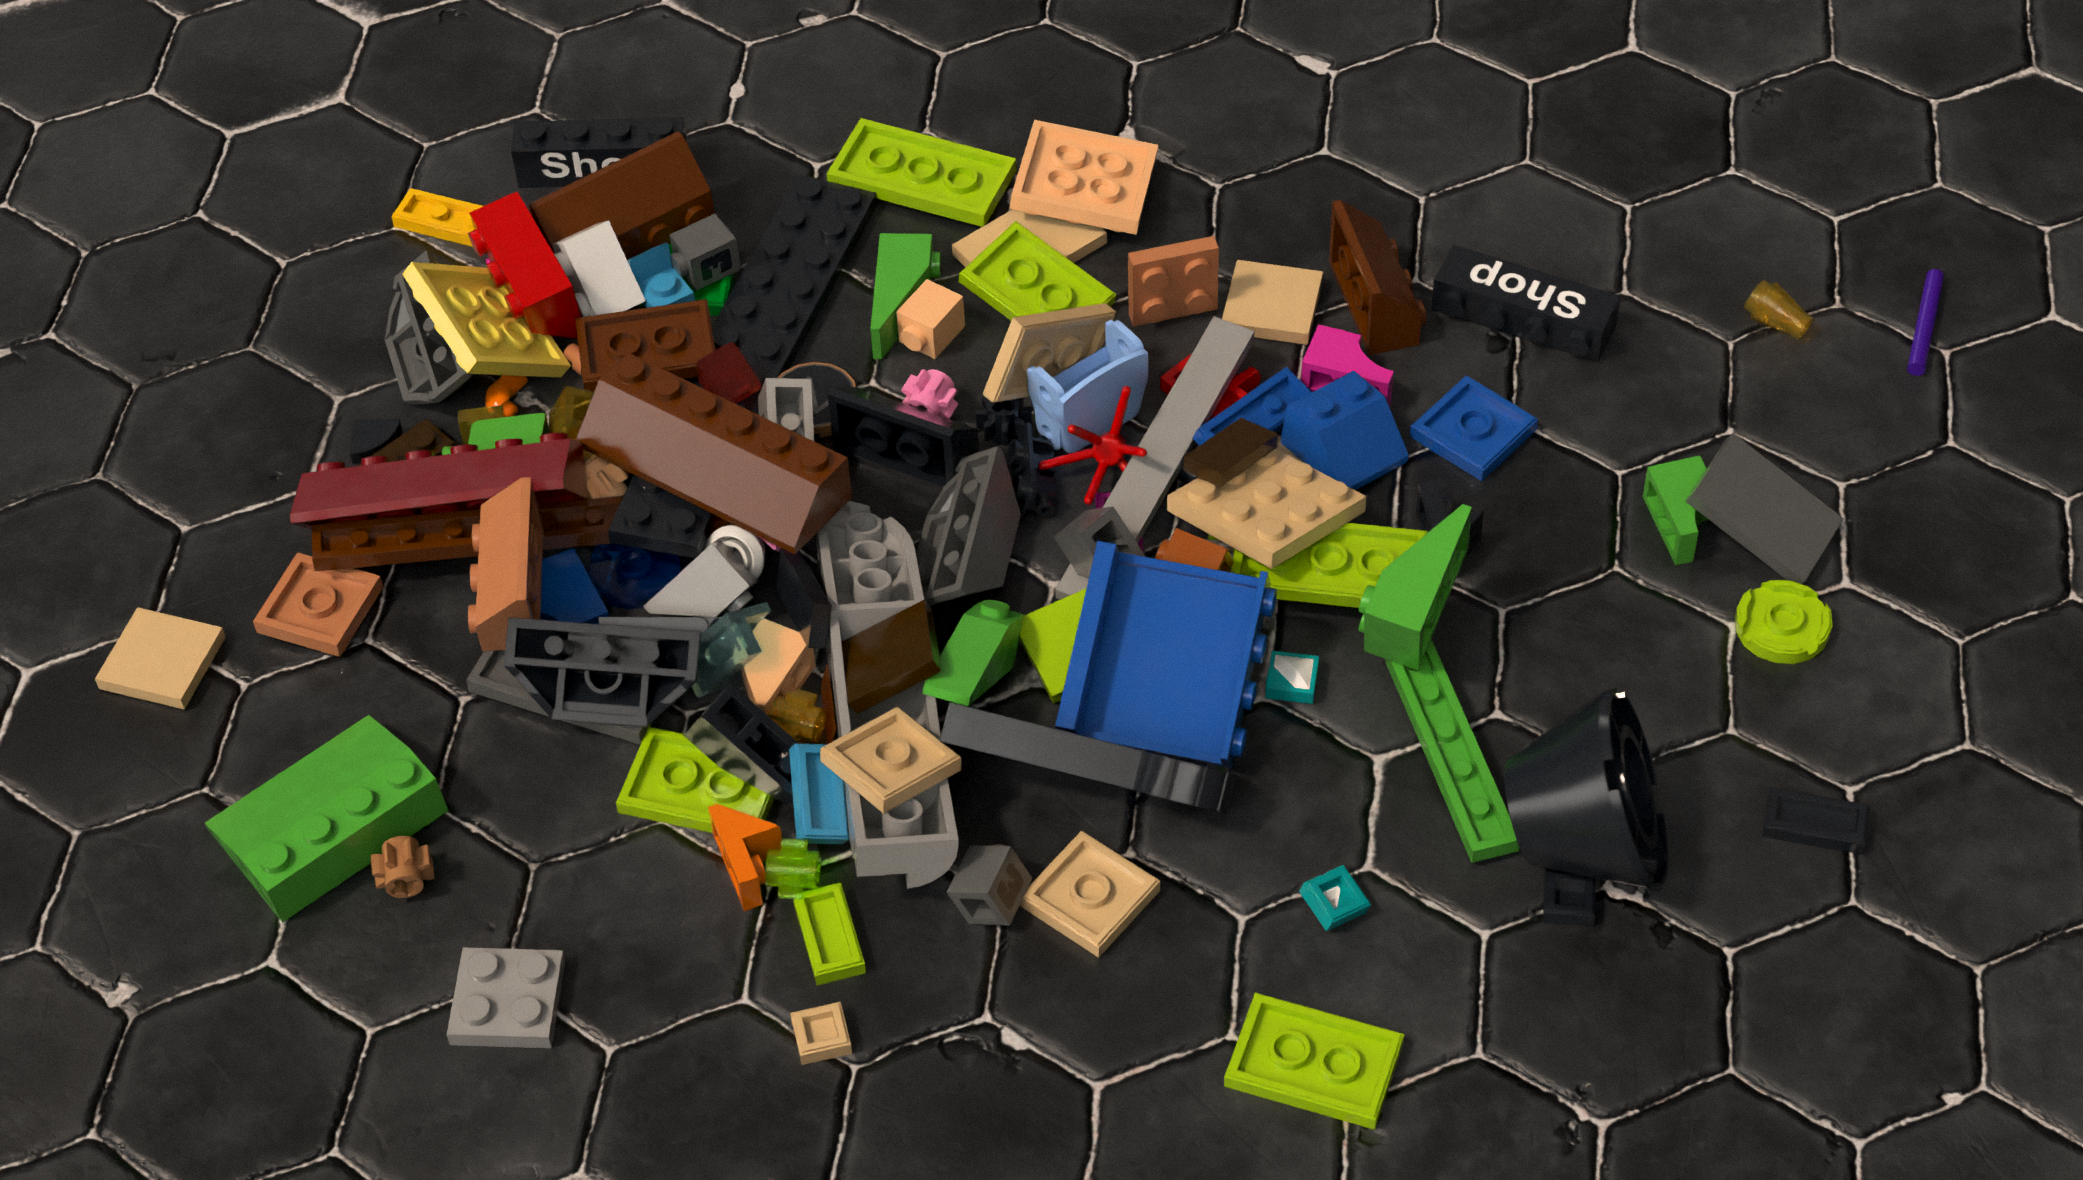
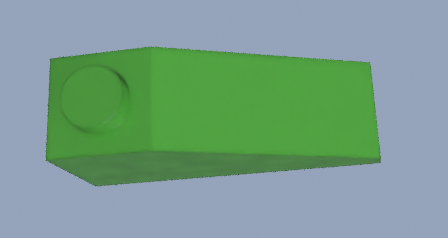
M880 233L870 328L873 359H883L898 340L896 313L898 309L926 279L933 282V278H941V252H933L932 234Z
M996 600L978 602L965 612L940 655L942 671L926 680L922 694L965 706L971 705L1014 668L1024 614L1011 611L1008 604Z

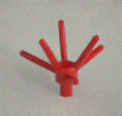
M1129 386L1122 388L1109 432L1099 436L1073 424L1068 426L1067 430L1069 433L1093 443V448L1041 461L1038 464L1040 470H1045L1094 457L1099 465L1084 498L1086 505L1093 503L1108 466L1117 464L1123 472L1128 465L1124 459L1125 454L1145 457L1147 455L1145 448L1127 445L1123 436L1120 435L1131 393Z

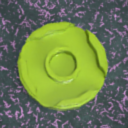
M1770 580L1763 582L1760 588L1754 589L1752 592L1749 589L1743 594L1735 614V629L1743 646L1759 658L1780 664H1796L1814 658L1824 650L1833 626L1831 610L1827 603L1824 606L1818 599V593L1808 586L1790 580Z

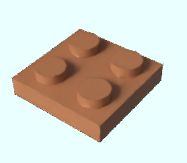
M1214 236L1128 253L1129 316L1133 327L1218 309L1219 247Z
M297 552L253 620L256 632L341 657L382 591L381 577L354 568L314 571L312 556Z

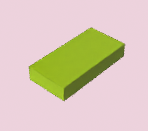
M841 882L792 894L816 985L865 974V962Z

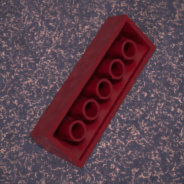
M549 433L541 435L539 443L523 445V439H503L495 441V448L478 450V445L467 444L450 447L451 454L434 456V452L431 450L412 451L406 453V460L389 462V457L387 456L366 457L361 459L362 466L345 468L344 462L321 463L317 465V472L301 474L290 512L291 524L312 530V525L476 510L481 509L483 503L521 477H531L538 504L588 499L583 444L571 438L568 439L567 433Z

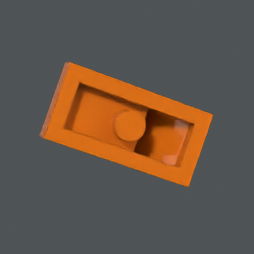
M719 804L709 806L708 811L713 837L743 910L747 911L763 905L760 885L767 883V877L762 861L784 853L781 828L774 823Z

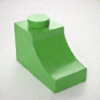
M1701 456L1647 467L1643 499L1675 566L1693 562L1699 533L1697 526L1702 521L1709 520L1685 502L1707 469Z

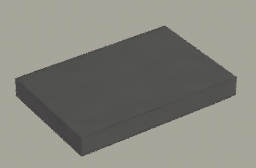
M1734 433L1724 441L1685 501L1786 580L1800 584L1806 581L1844 519Z

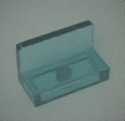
M767 602L728 612L701 635L698 679L692 686L697 698L712 694L762 652L751 628L771 612Z

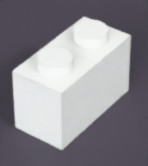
M609 220L592 225L551 244L555 257L573 286L581 317L622 312L645 302V298Z

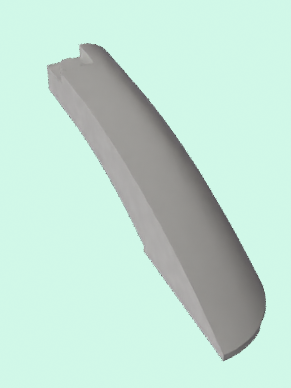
M848 501L815 534L820 586L832 605L826 650L836 723V739L898 706L940 740L941 733L936 698L922 694L926 680L861 713H856L848 703L841 642L924 600L914 543L906 529L892 517L883 520L877 515L872 514L870 506ZM948 778L884 814L844 781L852 858L855 859L857 877L905 874L907 888H913L933 882L944 875L952 866L957 857L959 839Z

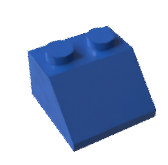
M1355 371L1287 405L1280 443L1303 463L1346 484V486L1354 490L1408 461V452L1385 396Z

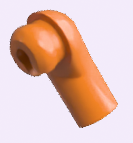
M502 375L487 389L485 394V406L488 415L491 416L493 414L495 418L514 416L518 413V407L509 399L527 384V377Z

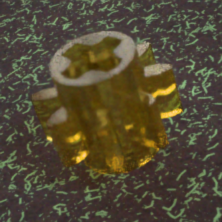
M795 689L794 692L788 691L787 698L777 696L772 703L768 715L799 744H807V742L817 743L823 733L826 722V710L815 706L818 695L800 689Z

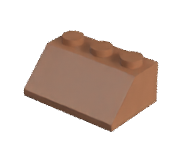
M521 477L481 505L480 524L472 525L474 552H479L478 564H471L470 566L472 592H477L476 604L469 605L468 626L470 633H477L482 651L506 649L508 618L541 620L544 526L531 477Z

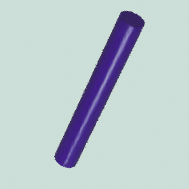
M1931 269L1926 274L1908 360L1907 371L1915 376L1925 373L1944 280L1943 272L1937 269Z

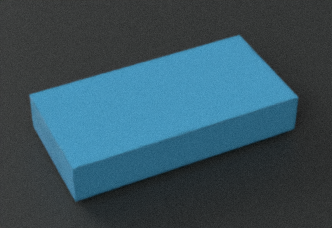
M794 744L789 749L797 844H844L849 840L844 780L820 761V748L825 746L823 744Z

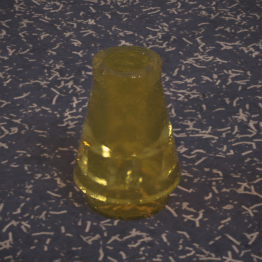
M1765 279L1757 285L1744 305V309L1751 313L1750 319L1790 334L1797 340L1805 334L1814 319L1777 282L1771 284Z

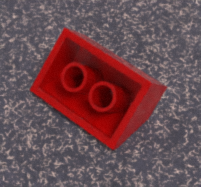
M518 191L470 212L474 230L468 233L471 243L479 257L486 254L489 258L490 263L486 264V267L497 288L505 286L509 293L504 298L515 320L523 318L531 333L578 339L575 318H581L573 286Z

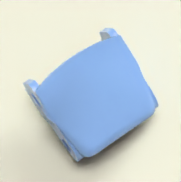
M1111 319L1105 322V347L1056 376L1051 377L1040 366L1036 368L1032 365L1027 368L1028 394L1035 412L1036 427L1039 434L1047 437L1056 451L1062 448L1067 453H1074L1092 444L1069 433L1067 430L1069 425H1076L1099 436L1109 432L1124 386H1129L1131 393L1122 425L1139 413L1148 380V352L1144 349L1141 340L1119 320L1114 322Z

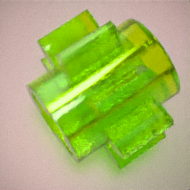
M785 838L781 839V849L768 850L766 885L779 887L778 898L802 900L803 892L806 891V888L818 889L821 874L820 851H808V840Z

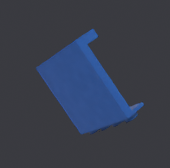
M1097 541L1055 727L1060 730L1174 759L1206 765V762L1229 767L1231 770L1234 756L1242 757L1245 748L1247 729L1240 727L1244 709L1252 710L1255 702L1257 682L1250 681L1254 663L1262 664L1266 651L1267 635L1261 634L1264 616L1272 617L1276 604L1277 589L1270 588L1271 582L1268 572L1260 571V576L1257 578L1119 552L1116 544Z

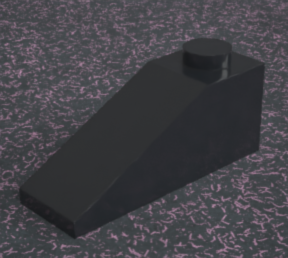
M730 683L683 736L721 769L794 808L789 749L794 744L799 743Z

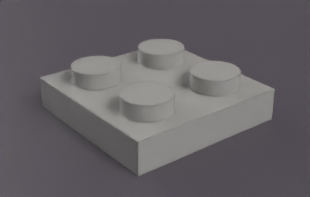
M463 947L446 1034L449 1044L457 1046L552 1048L566 962L563 950Z

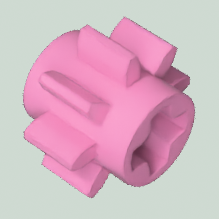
M922 369L917 377L910 375L901 389L907 395L902 403L912 407L923 408L930 413L947 419L951 417L958 406V403L953 399L958 392L953 381L948 375L939 370L932 369L926 371Z

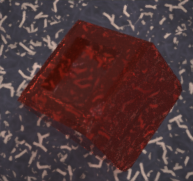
M729 342L697 361L699 384L705 390L730 402L737 403L761 389V383L739 348L733 342Z

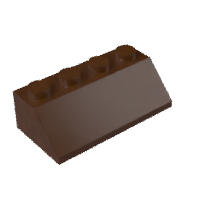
M679 131L529 204L530 213L554 254L555 252L551 244L592 225L609 220L626 259L663 243L671 244L670 234L715 214L711 190L683 135Z

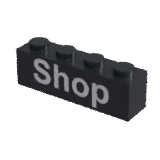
M684 117L515 122L511 154L518 188L565 187L678 131L683 135L687 143Z
M1453 244L1434 278L1431 310L1526 339L1533 343L1561 350L1574 356L1599 362L1616 328L1621 296Z

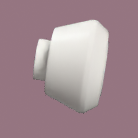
M736 525L723 526L714 531L708 538L705 549L710 544L721 540L757 580L763 571L765 563V545L763 540L759 536Z

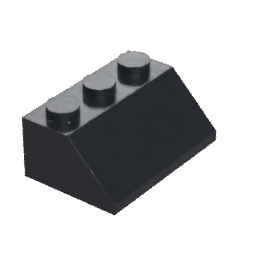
M832 387L827 394L834 451L848 457L849 460L941 492L943 487L957 474L954 469L960 459L979 452L978 429L970 427L961 421H953L930 413L923 408L912 407L889 399L882 394L872 393L857 387Z

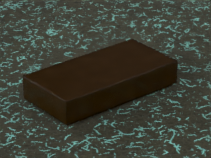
M1239 418L1184 456V470L1218 487H1222L1276 449L1278 434L1246 419Z

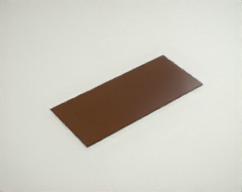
M827 663L820 687L827 743L829 744L833 742L836 723Z

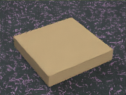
M1237 260L1222 319L1255 331V338L1308 345L1323 283V271Z
M137 607L95 678L97 686L101 690L185 710L226 638L223 628Z
M898 706L820 748V761L883 814L961 771V757Z
M1080 831L1030 884L1020 903V907L1099 958L1160 892V880L1088 834Z

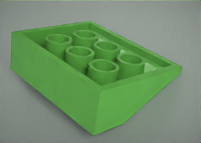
M368 715L206 821L205 825L283 923L369 865L372 854H382V845L386 840L396 836L411 837L449 810L437 780L407 745Z

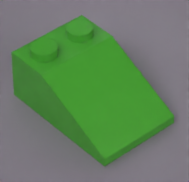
M1462 504L1382 570L1375 587L1372 585L1366 587L1359 606V612L1363 613L1358 629L1359 632L1364 633L1365 652L1419 670L1469 549L1471 506Z

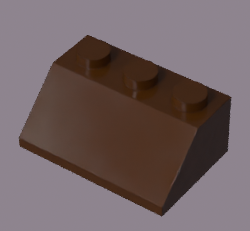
M1342 200L1333 201L1329 264L1357 330L1361 335L1368 356L1419 345L1421 326L1426 325V312L1420 299L1415 300L1412 294L1413 287L1409 271L1400 267L1399 253L1395 240L1393 238L1388 239L1381 222Z

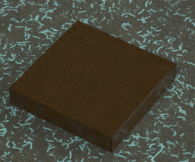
M925 599L841 642L848 703L856 713H861L942 671L933 610Z

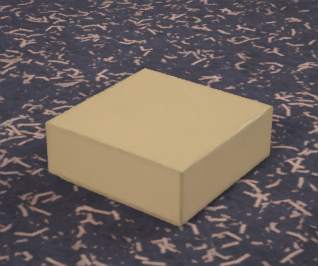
M841 1002L790 1013L802 1065L852 1054L851 1042Z

